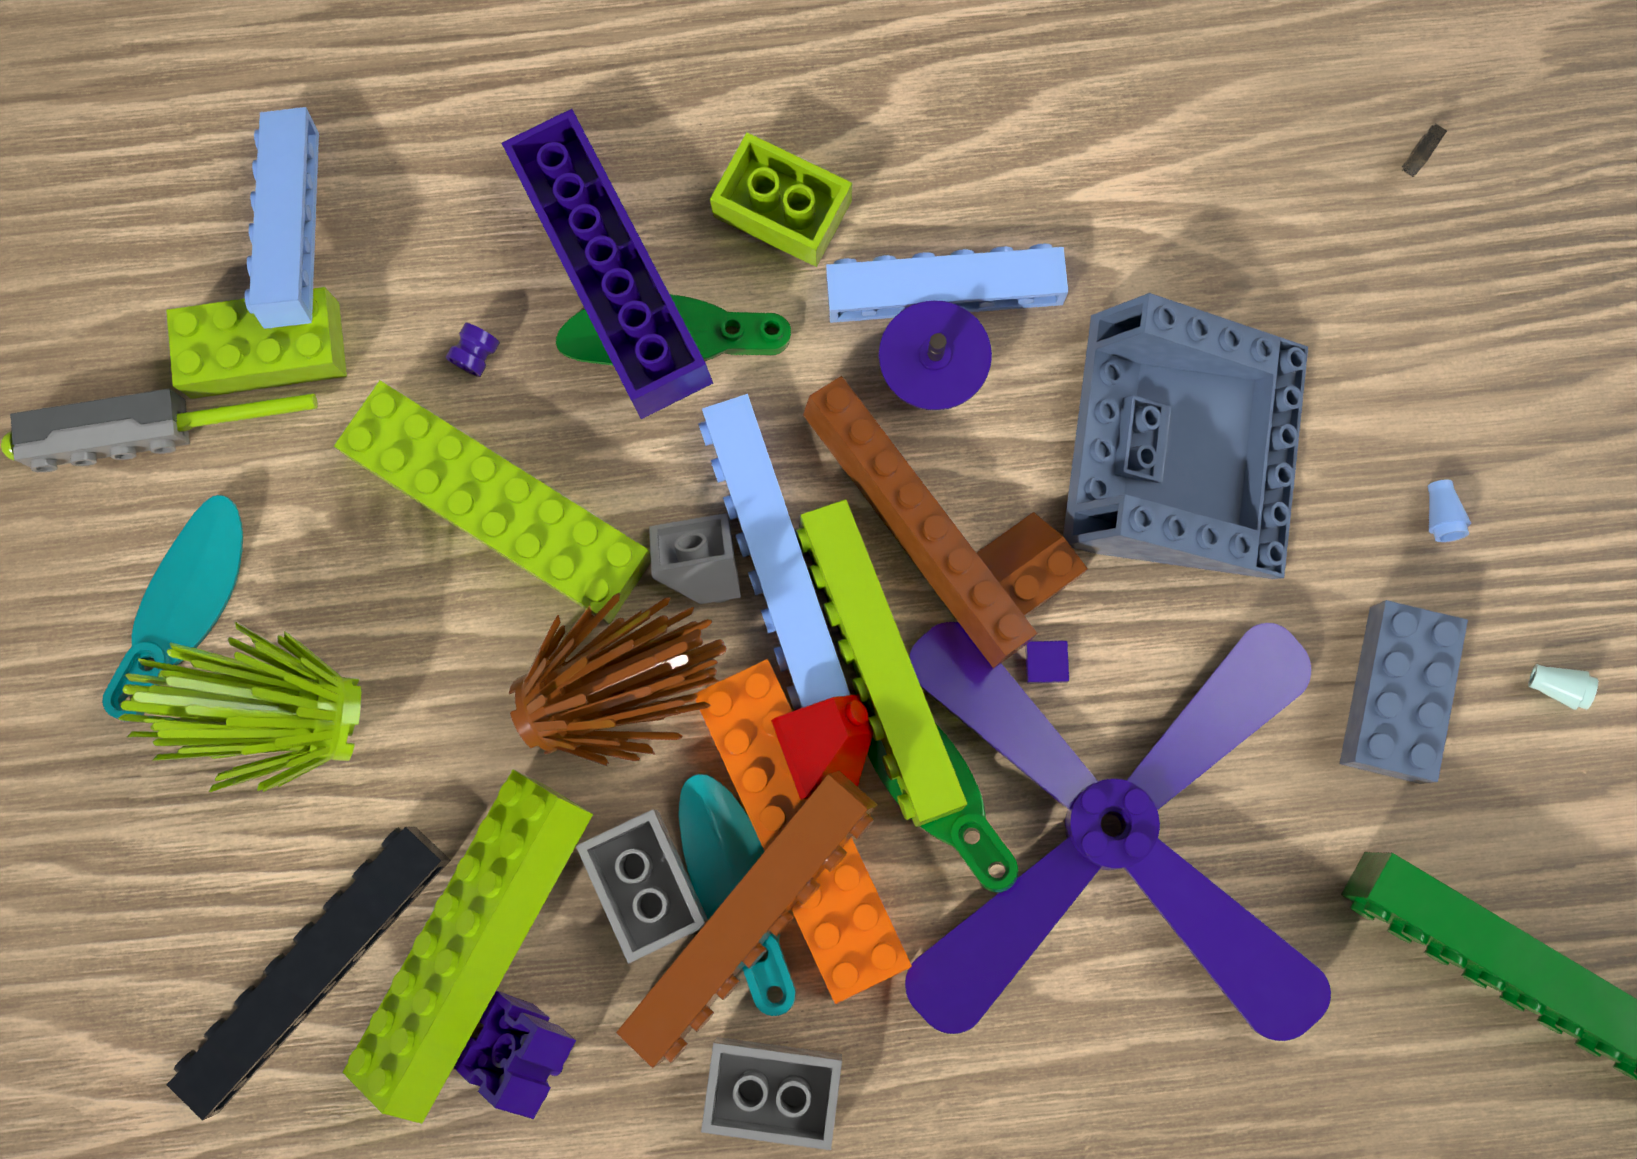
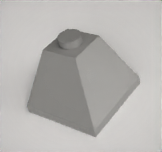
M728 513L649 526L653 579L699 604L721 603L729 599L741 597Z

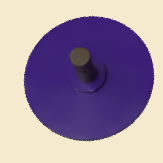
M945 301L920 302L901 311L886 327L879 347L880 369L887 385L906 403L926 410L950 409L971 399L985 383L992 361L990 340L980 321L963 307Z

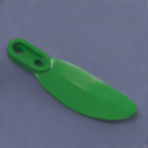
M670 294L704 361L713 359L723 353L730 355H777L782 353L789 345L791 327L789 322L779 314L727 312L714 304L699 299ZM585 309L572 316L560 328L556 336V346L562 355L581 362L613 366ZM729 326H734L739 332L729 334L725 329ZM774 327L778 330V333L769 335L765 332V329Z
M867 701L862 702L868 712V717H871L872 714ZM936 724L967 805L961 811L926 823L920 827L936 839L952 846L985 889L991 892L1006 891L1015 884L1018 878L1017 861L987 821L981 792L968 765L948 736ZM872 736L867 753L880 780L898 803L897 796L901 795L902 792L897 779L890 780L885 770L882 756L887 755L882 740L875 741ZM970 831H976L980 834V839L975 844H968L964 840L965 835ZM999 864L1005 868V873L1002 877L994 878L989 874V870L993 865Z

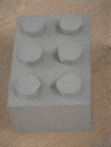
M652 809L576 846L628 964L701 929L708 921L659 810Z
M717 1037L712 1048L701 1133L831 1150L842 1054Z

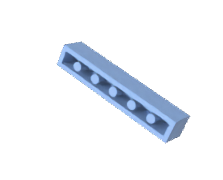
M306 107L260 112L259 129L254 131V140L258 153L257 160H253L252 163L256 188L250 195L251 206L254 211V223H250L248 229L252 243V255L247 257L250 289L245 290V303L249 313L255 314L264 329L312 323L319 132Z
M1046 243L1033 245L1027 250H1013L1012 247L1007 246L997 247L987 253H974L972 250L963 249L954 251L951 255L935 256L933 253L923 252L907 259H896L894 256L884 255L867 262H857L855 259L844 258L836 260L834 264L826 265L830 323L894 318L911 305L934 300L956 304L969 312L1060 306L1064 304L1068 294L1064 247H1052L1051 244Z

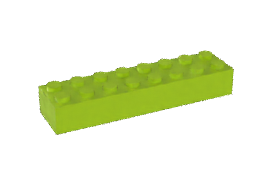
M380 380L334 445L347 458L584 609H587L590 605L592 614L596 615L615 594L620 593L618 603L602 619L608 624H611L651 563L649 549Z
M514 769L511 771L506 782L501 786L495 802L486 818L479 825L477 834L464 857L459 861L456 871L443 894L438 898L432 914L421 933L416 937L410 953L399 972L394 976L387 994L378 1010L372 1015L369 1026L356 1049L349 1056L348 1063L342 1072L382 1114L423 1124L593 816L592 813L549 786Z

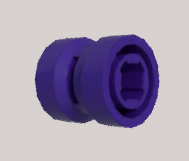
M465 323L459 332L460 340L458 344L450 348L446 359L467 373L481 377L486 368L485 360L487 356L496 351L500 342L483 329L473 324Z

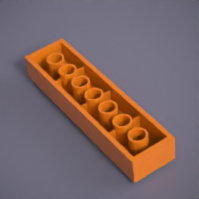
M768 659L694 693L697 694L696 703L706 702L711 705L708 708L700 709V712L764 851H766L808 800V798L800 800L771 722L772 719L792 712V709ZM852 837L843 846V849L847 852L843 860L831 872L825 868L816 879L820 887L805 904L798 901L791 909L835 1004L912 967Z

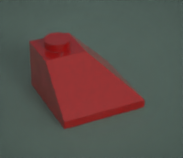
M859 694L832 697L771 720L800 800L809 798L828 774L837 771L843 773L858 787L873 735L868 720V712L862 704Z

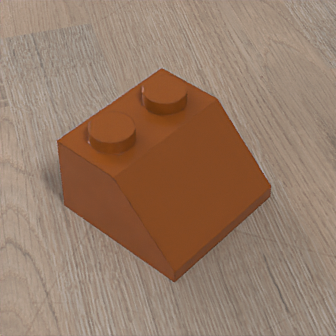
M1034 512L977 552L978 556L1025 617L1075 582L1088 570L1067 540Z

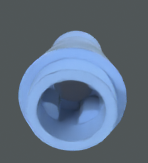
M1439 480L1430 483L1427 486L1429 491V533L1434 534L1435 541L1451 542L1468 536V526L1471 525V521L1454 489L1453 481Z

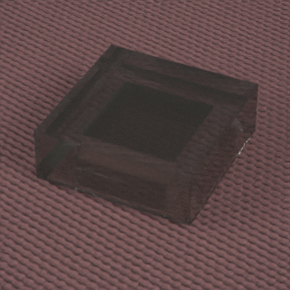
M1436 123L1434 126L1431 125L1403 164L1402 171L1414 177L1429 160L1447 130Z

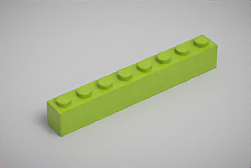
M845 499L801 514L799 529L795 530L802 553L809 552L813 562V566L809 567L812 581L817 590L823 588L828 601L823 604L827 620L831 627L837 625L843 639L838 641L843 661L846 665L852 663L857 678L852 680L855 692L859 694L861 702L867 701L872 714L871 717H868L873 731L872 736L875 741L882 740L887 755L882 756L887 775L890 780L897 779L902 794L897 796L903 816L906 820L912 818L915 827L961 811L967 805L966 799L847 500Z

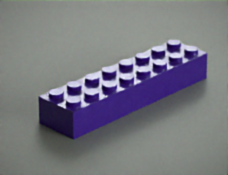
M573 109L502 142L501 144L640 419L713 384L707 365Z

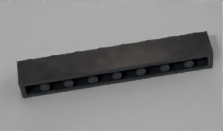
M398 827L392 831L382 842L381 846L384 850L374 861L371 859L366 860L353 873L354 883L345 892L340 890L325 903L323 909L326 913L316 924L310 922L296 934L293 939L296 945L286 956L283 953L278 955L269 963L264 970V973L267 975L266 978L257 987L254 985L250 986L236 999L234 1005L237 1009L227 1020L224 1017L219 1019L204 1034V1038L207 1039L204 1045L197 1052L192 1050L175 1065L174 1070L177 1074L166 1085L202 1121L218 1114L451 861L417 827H404L403 830Z

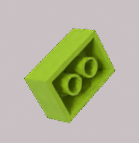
M746 132L713 192L710 202L714 218L817 267L852 202V182Z

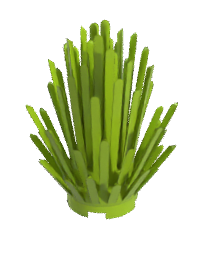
M235 622L236 629L249 636L252 642L255 643V648L232 637L228 638L229 644L265 662L240 652H235V659L201 649L169 643L172 649H168L167 653L170 657L189 661L194 668L202 670L137 658L143 666L164 670H161L158 676L125 674L129 681L158 685H124L123 692L133 696L131 701L125 700L121 703L123 710L180 717L171 718L125 713L118 718L122 721L152 723L150 729L158 731H132L126 737L157 738L153 741L155 746H182L177 753L157 754L152 761L201 757L217 759L237 755L293 751L236 766L231 770L218 773L215 781H225L213 784L209 792L290 768L260 782L257 791L263 790L265 792L277 785L280 787L330 760L349 761L352 756L355 743H347V738L352 736L355 725H359L361 709V686H357L359 679L340 676L286 631H284V638L279 635L277 636L278 644L293 655Z

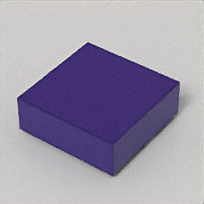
M1030 641L1025 646L1027 684L1069 682L1067 641Z

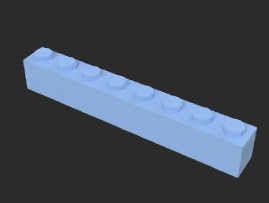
M748 394L702 408L705 421L698 423L705 446L714 445L718 458L712 459L711 464L718 483L723 481L727 483L730 495L723 497L730 520L739 519L743 532L736 534L742 556L751 555L755 570L748 572L755 595L764 594L768 608L761 610L767 631L768 633L777 632L781 646L774 648V652L781 672L788 669L790 671L794 685L786 688L794 710L832 697L850 695Z

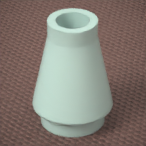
M1536 664L1531 672L1528 687L1548 695L1573 710H1576L1578 707L1587 710L1595 698L1599 681L1598 678L1589 676V671L1545 667Z

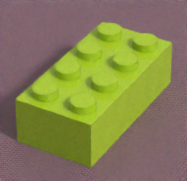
M326 287L313 288L312 323L264 329L255 314L249 313L245 298L166 310L173 387L191 399L347 377L340 304Z

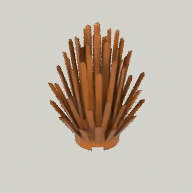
M620 593L615 594L595 616L591 614L592 611L589 605L562 641L561 639L565 634V625L558 629L561 621L559 615H557L528 673L516 678L510 686L509 694L515 693L516 710L510 712L518 734L530 748L539 746L545 750L544 754L560 750L607 766L609 762L602 755L630 761L640 760L636 754L630 752L656 755L653 748L646 743L626 741L628 739L679 740L683 736L677 732L595 730L614 728L631 723L659 721L668 716L710 707L711 705L706 702L685 705V703L696 700L697 694L683 695L642 706L638 705L719 681L714 678L717 673L715 668L704 669L718 663L713 658L725 654L727 648L724 645V641L718 639L701 646L703 640L700 638L701 630L707 628L712 623V620L707 619L699 623L693 621L667 633L668 627L692 615L694 607H691L670 619L666 615L659 616L617 641L649 620L650 616L667 606L671 599L667 597L643 613L641 610L627 621L624 618L616 619L566 662V658L618 603Z

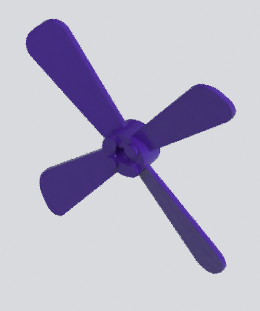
M940 623L932 627L914 644L909 658L921 688L1068 809L1065 817L1066 840L1020 875L1010 889L999 892L912 962V967L908 969L905 978L906 994L911 1005L930 1026L947 1034L963 1033L973 1028L1100 869L1118 870L1122 868L1127 871L1256 1033L1271 1040L1288 1041L1303 1035L1324 1016L1330 1004L1331 989L1329 981L1321 969L1158 839L1160 820L1157 810L1306 690L1311 678L1310 658L1303 646L1286 628L1275 623H1261L1244 633L1127 780L1105 779L1098 781L1002 663L993 669L960 623ZM1105 814L1116 816L1121 823L1120 833L1116 837L1106 835L1101 828V819Z

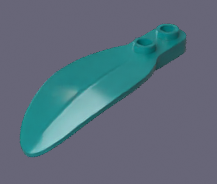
M212 496L194 512L173 542L150 581L135 617L131 636L132 646L125 654L103 694V707L110 716L118 719L125 713L144 715L146 713L126 711L121 708V703L131 696L123 692V686L127 684L141 686L158 684L129 681L125 674L158 676V673L164 669L153 668L150 671H145V666L141 665L137 658L145 660L154 659L155 662L178 665L183 660L169 656L167 650L172 649L169 643L197 648L212 630L224 611L237 581L243 550L241 517L236 504L227 496Z
M696 774L691 776L682 787L679 801V824L688 873L709 920L765 851L750 818L733 794L713 777L705 774ZM772 933L762 944L768 950V958L764 962H757L750 969L746 965L742 969L756 1007L766 1015L780 1016L787 1013L793 1007L796 1000V989L780 947V934L776 937ZM773 986H778L783 991V997L777 1003L771 1002L768 998V991Z

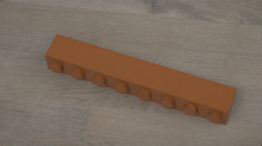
M840 376L811 394L803 416L993 669L1025 647L1038 633L845 379Z
M840 771L828 774L616 1033L652 1068L665 1059L672 1063L688 1046L684 1038L693 1028L698 1032L713 1016L714 1012L710 1009V1006L718 997L725 1000L738 986L740 980L736 975L745 965L750 969L764 955L767 949L762 944L772 933L777 937L793 919L789 911L798 901L805 904L818 890L820 884L816 879L826 868L831 872L847 854L843 846L852 836L859 839L872 825L874 819L870 814L878 805Z

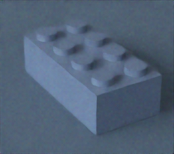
M1388 600L1370 607L1340 765L1418 784L1438 782L1468 623L1467 619Z

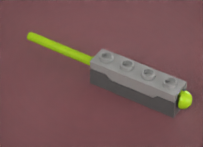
M169 388L11 413L12 431L5 434L2 438L1 450L7 458L30 467L34 472H52L58 469L57 465L71 463L75 466H90L96 464L97 459L111 457L116 460H127L135 458L138 452L171 453L176 450V446L190 444L188 430H191L193 427L312 410L318 408L316 395L313 393L187 412L185 399Z

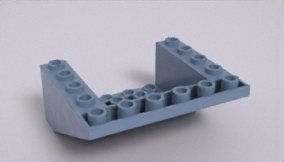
M1147 293L1091 315L1063 537L1074 549L1100 555L1267 579L1284 578L1308 346L1152 293Z

